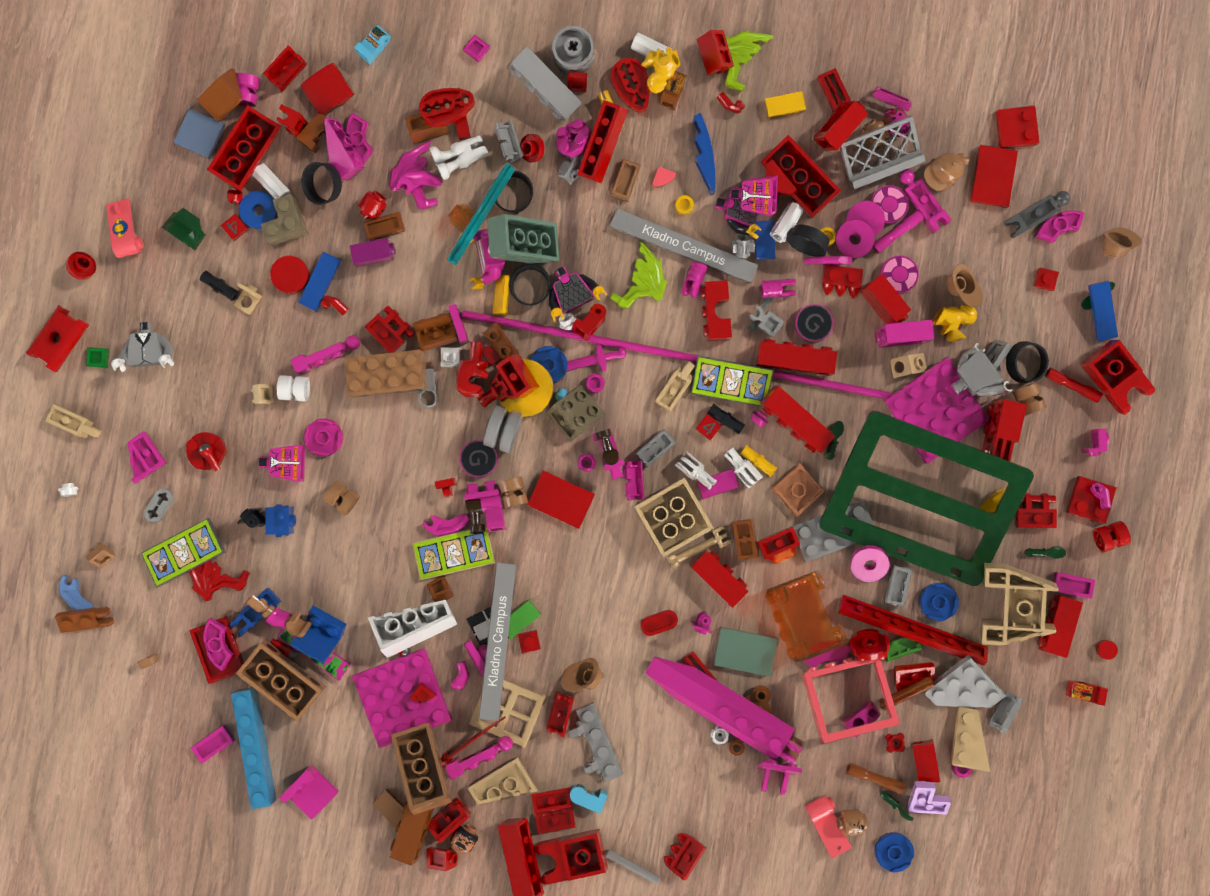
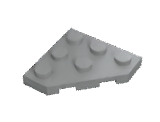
M969 655L934 680V687L924 691V694L936 706L991 708L1006 697L1002 689Z

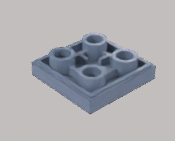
M189 108L173 143L211 159L226 125Z

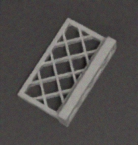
M908 116L849 139L840 147L848 176L846 180L848 186L853 189L926 162L924 154L921 153L913 116ZM908 122L910 129L905 136L899 133L902 124ZM890 130L893 134L889 142L881 140L884 131ZM897 134L904 137L900 148L892 145ZM872 137L875 141L871 149L863 147L866 138ZM909 140L913 142L915 150L907 153L903 149ZM879 141L887 145L882 155L874 152ZM854 144L858 147L851 157L847 155L845 147ZM890 147L898 150L893 159L885 158ZM861 148L869 152L864 162L856 159ZM872 154L880 157L877 165L872 167L867 165ZM854 161L861 163L862 166L859 172L852 174L851 167Z

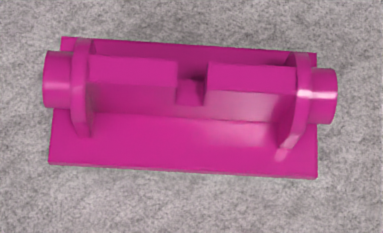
M642 461L624 462V479H628V483H625V497H627V500L645 499Z
M700 612L697 615L696 621H691L693 629L703 635H706L707 632L712 634L709 628L711 624L710 616L706 612Z

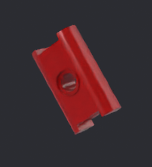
M60 305L54 310L26 351L27 355L34 358L39 357L47 363L45 367L54 372H58L89 327L87 322L80 319L75 320L69 316L68 313L70 311ZM60 335V339L56 343V337Z

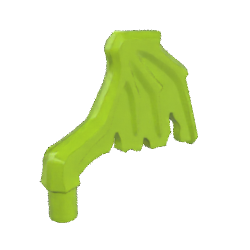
M745 30L731 37L725 36L734 63V67L728 69L725 79L727 87L743 92L745 85L737 82V75L741 69L739 64L746 65L752 59L750 55H756L761 50L760 45L753 42L762 41L767 43L770 39H773L774 35Z
M642 241L640 242L639 251L645 256L647 263L642 259L636 260L635 268L638 272L634 271L632 282L636 286H631L628 293L623 297L613 293L610 298L624 309L629 308L638 297L652 296L656 301L662 300L667 280H664L661 260L658 261Z

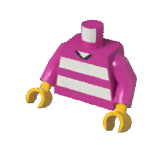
M488 229L478 230L470 242L473 243L475 240L482 272L481 278L470 279V282H475L474 287L471 289H482L484 284L486 285L500 278L505 264V260L490 258Z

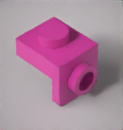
M1106 429L1091 430L1092 449H1081L1082 453H1088V456H1101L1100 452H1108L1109 435Z

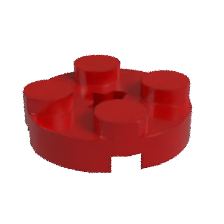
M198 433L186 444L187 458L196 469L213 470L207 459L199 454V447L203 444L212 446V454L220 466L227 453L225 442L221 437L213 433Z
M876 629L860 630L857 632V636L854 638L852 636L850 639L851 652L858 661L883 660L887 658V653L890 650L889 637L885 633L884 635L879 634V630Z

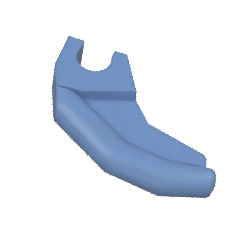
M62 575L59 590L66 603L74 610L94 608L91 602L81 596L79 580L76 578L72 579V583L68 584L67 579L69 576Z

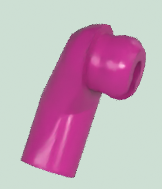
M1100 483L1092 484L1090 490L1093 495L1100 499L1101 509H1110L1109 490Z
M466 661L456 663L459 674L456 679L451 681L453 689L460 690L464 688L469 680Z

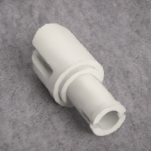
M734 447L724 454L735 467L734 473L748 489L752 487V484H756L758 480L763 478L749 460L742 459Z
M687 451L685 453L687 458L682 457L680 459L681 463L677 462L675 466L691 480L697 479L710 490L717 480L705 472L704 465Z

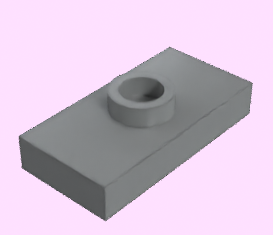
M663 429L635 454L648 468L672 448L676 441Z
M892 565L884 599L885 603L901 607L905 606L912 569Z

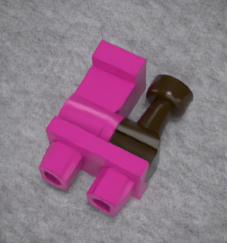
M611 429L592 434L594 442L600 440L603 449L602 457L606 463L604 464L605 471H610L612 480L622 477L623 473L620 466L624 465L622 459H619V453Z
M494 480L486 481V491L479 492L477 483L467 484V494H464L466 508L471 514L473 523L469 527L470 534L485 532V525L481 524L480 514L486 513V524L489 532L507 530L501 493Z

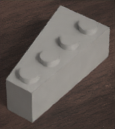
M528 47L509 65L508 70L531 93H534L545 107H549L552 110L553 116L559 121H565L582 104Z

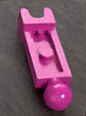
M905 169L899 175L900 182L909 186L904 192L915 208L923 214L925 224L929 230L935 233L939 230L937 221L947 225L951 222V218L939 205L923 180L919 179L915 182L914 172Z
M351 335L346 338L344 343L339 342L309 356L302 354L292 358V366L296 373L304 374L313 370L312 366L319 367L324 365L325 360L330 358L335 360L342 357V353L346 352L347 349L356 350L360 346V340L358 337Z
M502 736L497 744L493 743L463 759H460V757L453 759L445 766L450 779L453 780L463 775L467 768L472 770L478 767L479 762L483 760L488 762L496 758V754L500 750L509 751L513 746V741L508 736Z

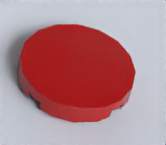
M292 255L283 256L272 265L270 271L271 281L279 291L287 294H296L307 285L309 269L300 258Z

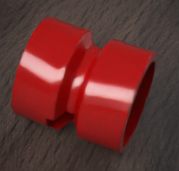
M1122 521L1111 523L1108 527L1102 526L1093 530L1095 544L1103 553L1115 549V546L1120 548L1131 543L1129 530Z

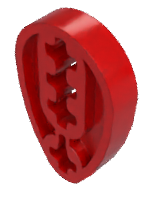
M624 58L613 66L611 70V84L618 97L629 108L642 113L647 110L650 98V90L647 86L648 75L640 61L634 58ZM622 65H625V67H629L628 74L630 76L633 75L632 83L637 84L635 90H633L631 87L628 88L629 80L624 79L626 75L625 71H620L622 69ZM636 95L638 96L640 101H645L643 103V107H640V105H635L637 103Z
M441 88L432 90L422 97L419 103V111L422 119L429 126L444 127L464 117L474 107L475 100L470 91L459 88ZM464 98L468 99V103H464ZM449 103L450 108L446 109L445 104ZM436 106H440V111H436ZM430 108L431 113L427 114V109Z

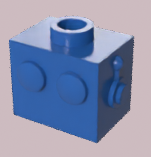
M275 504L274 507L265 508L266 535L282 537V535L294 534L296 515H293V507Z

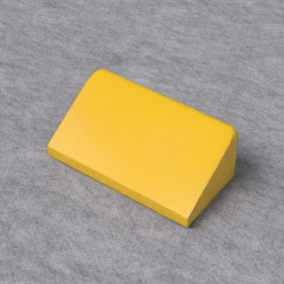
M502 275L495 280L494 315L506 316L508 314L510 280L508 275Z

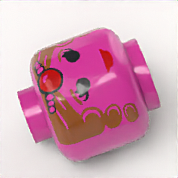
M890 109L884 114L885 118L882 122L884 125H888L906 118L908 115L903 109ZM908 122L902 124L899 133L903 135L908 133L910 129Z

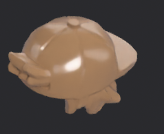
M945 153L937 158H932L931 162L925 165L926 169L924 170V180L927 186L936 192L945 191L952 185L954 186L956 181L963 175L964 166L969 164V158L964 157V153Z

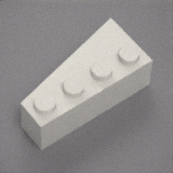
M446 600L421 605L419 608L403 609V611L397 613H385L384 616L368 617L380 650L386 658L457 625L456 619Z

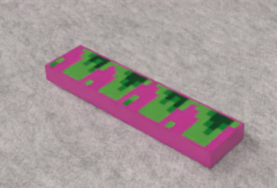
M282 628L277 634L279 639L291 646V641L295 636L290 634L286 628ZM295 649L338 681L351 665L333 651L325 663H321Z

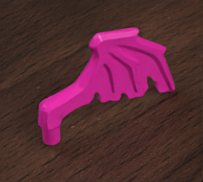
M430 141L423 143L408 153L405 151L397 166L391 168L389 185L391 190L395 191L398 180L406 172L420 171L427 167L428 159L418 157L423 152L429 150ZM405 185L400 186L401 189L407 190ZM423 186L417 187L411 192L418 209L438 206L437 198L427 200L423 193Z

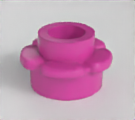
M760 410L752 412L753 415L750 419L760 427H763L765 423L768 424L766 420L768 416Z
M582 454L577 462L578 468L584 472H590L591 469L596 467L594 456L592 454Z

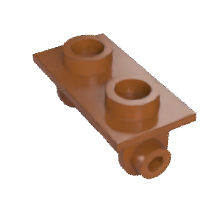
M495 322L483 333L502 360L510 355H518V349L514 347L501 329L502 327Z

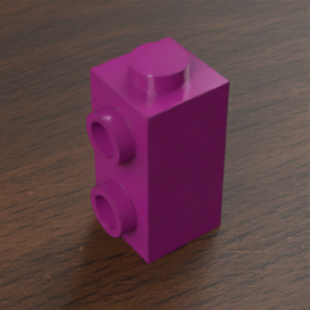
M388 238L350 245L352 261L356 267L394 260L393 255L396 254L395 245Z

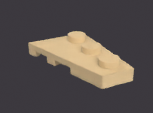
M957 707L950 765L990 772L979 710Z
M518 756L468 786V790L477 805L538 791Z

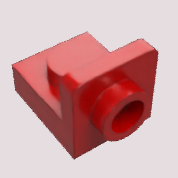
M427 848L428 869L448 871L457 866L458 855L452 848Z

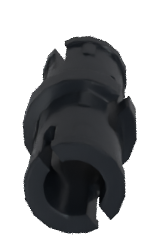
M207 270L200 276L199 280L213 288L214 292L224 295L231 301L237 298L239 291L225 283V280L215 277Z
M714 403L707 412V414L721 422L722 426L729 427L738 435L745 426L744 423L733 417L732 413H727Z

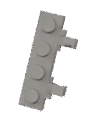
M594 702L576 709L579 720L576 721L577 726L568 729L571 738L581 734L584 738L587 737L594 754L592 756L593 761L583 765L585 773L588 774L594 771L597 774L602 773L605 782L622 776V769Z

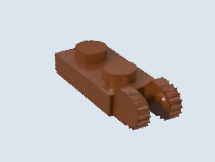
M108 607L59 612L55 616L61 633L99 627L104 628L114 623L113 617L100 618L111 613Z

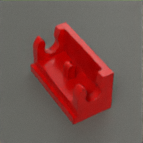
M710 30L697 39L707 75H712L716 72L721 74L734 67L724 30Z
M287 45L263 74L283 92L306 67L307 63Z
M281 104L279 109L286 113L288 117L285 120H282L280 117L276 119L279 123L287 126L285 129L288 133L297 137L308 122L301 113Z
M556 691L546 727L548 733L554 732L558 736L564 737L574 696Z
M933 739L914 742L912 747L918 781L941 782Z
M456 797L430 820L428 829L437 841L441 843L470 817L471 812Z

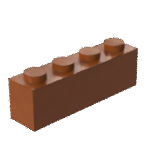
M405 802L402 809L404 814L402 821L400 820L396 827L397 837L390 846V851H392L390 858L410 866L418 861L434 808L414 815L409 809L408 802Z

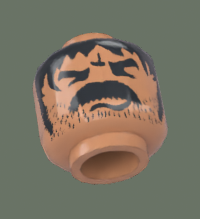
M469 823L460 825L450 838L451 848L462 855L470 853L479 840V836L476 833L477 829Z

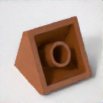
M233 68L218 77L197 98L198 102L218 122L242 101L236 72Z

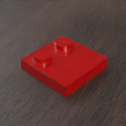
M1035 106L999 109L995 112L1000 148L1033 146L1040 143Z
M1077 476L1067 513L1106 524L1110 509H1101L1100 499L1092 494L1090 488L1094 483H1100L1109 490L1112 505L1117 487Z

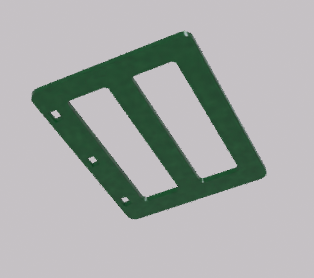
M872 411L865 420L819 524L825 532L863 546H877L882 548L887 555L965 584L978 586L984 578V564L992 562L1034 478V474L1029 468L882 412ZM885 435L1008 482L996 510L993 513L987 512L868 467V462L879 438ZM864 486L983 531L984 534L972 558L965 560L847 516L845 513L857 487ZM842 527L852 529L851 535L841 532ZM898 547L907 550L905 555L895 551ZM952 567L961 570L960 575L951 573Z

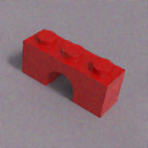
M728 280L704 282L703 287L700 288L701 299L705 300V306H702V317L706 318V325H703L704 337H707V341L730 340L732 338L731 318L722 319L715 313V305L728 302L729 300Z

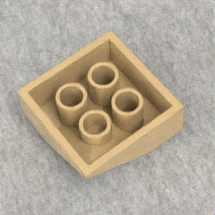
M685 478L680 479L634 506L662 557L714 529Z

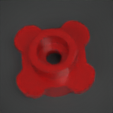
M902 733L897 735L887 734L885 736L887 740L886 750L889 753L893 751L903 752L905 750L904 735Z

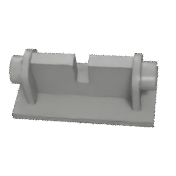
M509 120L505 124L502 122L495 124V132L497 133L498 140L503 141L500 144L503 157L511 164L521 158L523 154L512 120Z
M585 151L576 157H567L572 160L571 163L565 160L558 170L559 174L557 176L563 180L565 178L572 185L579 176L577 173Z
M1008 691L1005 692L1006 697L1000 701L988 725L1006 734L1024 701Z

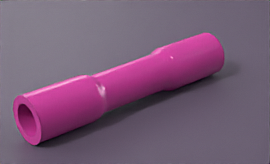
M917 210L907 217L899 226L874 243L872 247L874 251L879 254L890 246L898 237L924 220L923 214Z

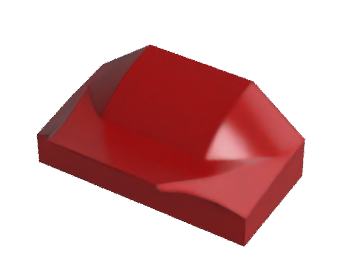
M773 159L766 164V176H778L777 196L793 195L797 190Z
M793 527L783 529L757 541L764 559H769L774 564L793 557L796 547L801 545Z

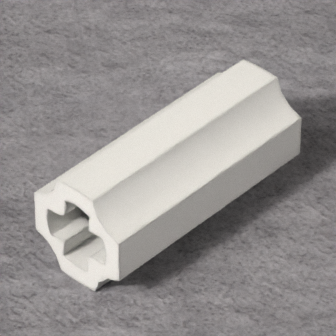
M637 33L631 45L632 50L644 56H647L651 50L657 51L658 48L664 50L666 54L667 46L640 33Z
M264 163L256 167L252 175L274 199L291 193Z
M788 203L771 230L770 236L775 241L785 242L803 214V208L797 203Z

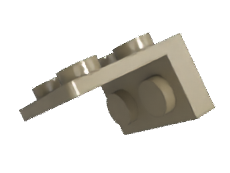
M582 385L559 400L547 411L548 415L570 442L604 416V412Z

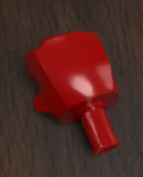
M470 342V359L460 361L456 373L457 391L465 397H480L484 394L482 386L471 384L469 379L473 376L487 379L489 373L486 371L489 362L481 360L483 343L477 342L476 349V342Z

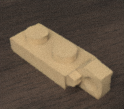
M688 362L684 369L679 367L659 394L655 403L671 412L691 383L694 376L690 373L695 365Z
M57 404L52 405L45 420L78 437L87 438L90 435L99 438L102 432L92 427L94 422L90 421V419Z

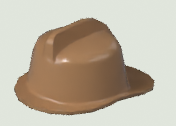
M1114 228L1103 233L1102 248L1104 249L1103 255L1105 257L1114 256L1121 258L1131 249L1141 245L1140 237L1133 231L1125 228Z
M965 264L956 265L952 274L947 277L949 292L953 296L962 299L966 305L978 307L982 303L983 294L972 270Z
M587 658L568 666L562 675L561 684L564 690L568 692H576L582 689L590 690L596 688L605 675L601 672L596 659Z

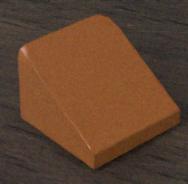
M444 575L427 584L432 599L435 602L448 600L454 596Z

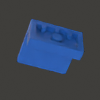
M313 605L307 617V621L311 622L312 625L303 637H294L290 645L313 659L325 663L344 635L347 624Z

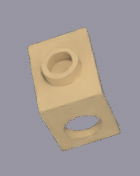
M238 283L237 286L242 288L243 291L234 303V306L251 315L262 296L256 293L258 289L249 283L246 286ZM245 297L252 299V305L248 308L242 306V299Z
M924 353L906 355L890 360L893 378L923 373L927 370ZM898 362H902L904 365V370L901 373L896 368Z

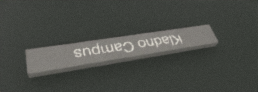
M618 208L610 224V227L695 262L702 263L750 284L758 267L755 263Z
M496 563L479 719L499 721L516 570L515 564Z

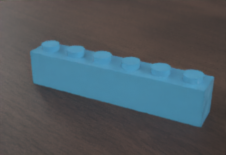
M253 687L239 689L231 693L251 809L271 806L277 799L258 691Z

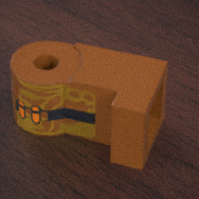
M677 71L674 72L668 79L659 105L674 111L676 110L687 75Z
M322 114L315 115L296 137L314 154L320 149L317 143L323 135H326L324 123L326 116Z

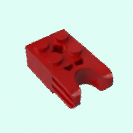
M1110 340L1080 363L1113 408L1122 415H1126L1131 410V406L1127 401V393L1131 388H1136L1142 395L1151 396L1155 393L1154 386L1120 340Z
M1003 399L994 401L989 405L987 415H989L990 420L984 425L983 434H985L982 451L1011 461L1014 443H1019L1027 404Z
M600 829L549 839L534 845V850L538 855L549 854L556 861V867L544 872L541 882L544 885L603 874L608 869ZM581 851L587 853L586 858H584L583 855H580Z

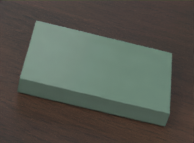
M721 627L713 665L771 677L778 638Z

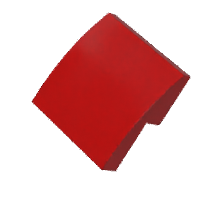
M335 63L320 69L300 85L318 114L324 116L329 114L336 106H342L355 95Z
M570 788L531 794L538 834L576 828Z

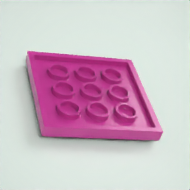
M949 357L943 358L884 400V403L895 418L958 442L990 420L968 389L959 394L953 389L952 384L960 378L957 375V369ZM915 447L926 464L938 457L935 454Z
M425 648L412 652L407 657L396 658L352 676L379 748L393 743L392 734L428 722L434 728L452 720ZM421 682L436 693L434 698L426 702H414L409 699Z

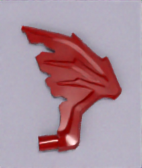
M211 560L189 571L193 582L192 589L205 601H209L212 599V594L223 587L237 591L243 590L247 584L246 581L250 572L243 570L239 578H233L227 574L221 576L222 568L219 567L217 562L212 564Z

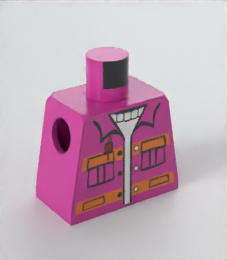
M778 176L746 179L742 181V188H732V199H740L741 209L772 216L776 213Z
M305 445L271 448L270 457L260 456L259 467L269 468V476L304 482Z

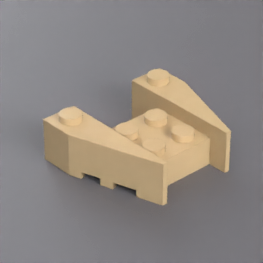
M984 564L985 587L1004 588L1003 620L982 619V644L1003 646L1019 640L1024 641L1028 640V638L1056 633L1054 624L1045 623L1047 591H1058L1056 583L1006 564Z

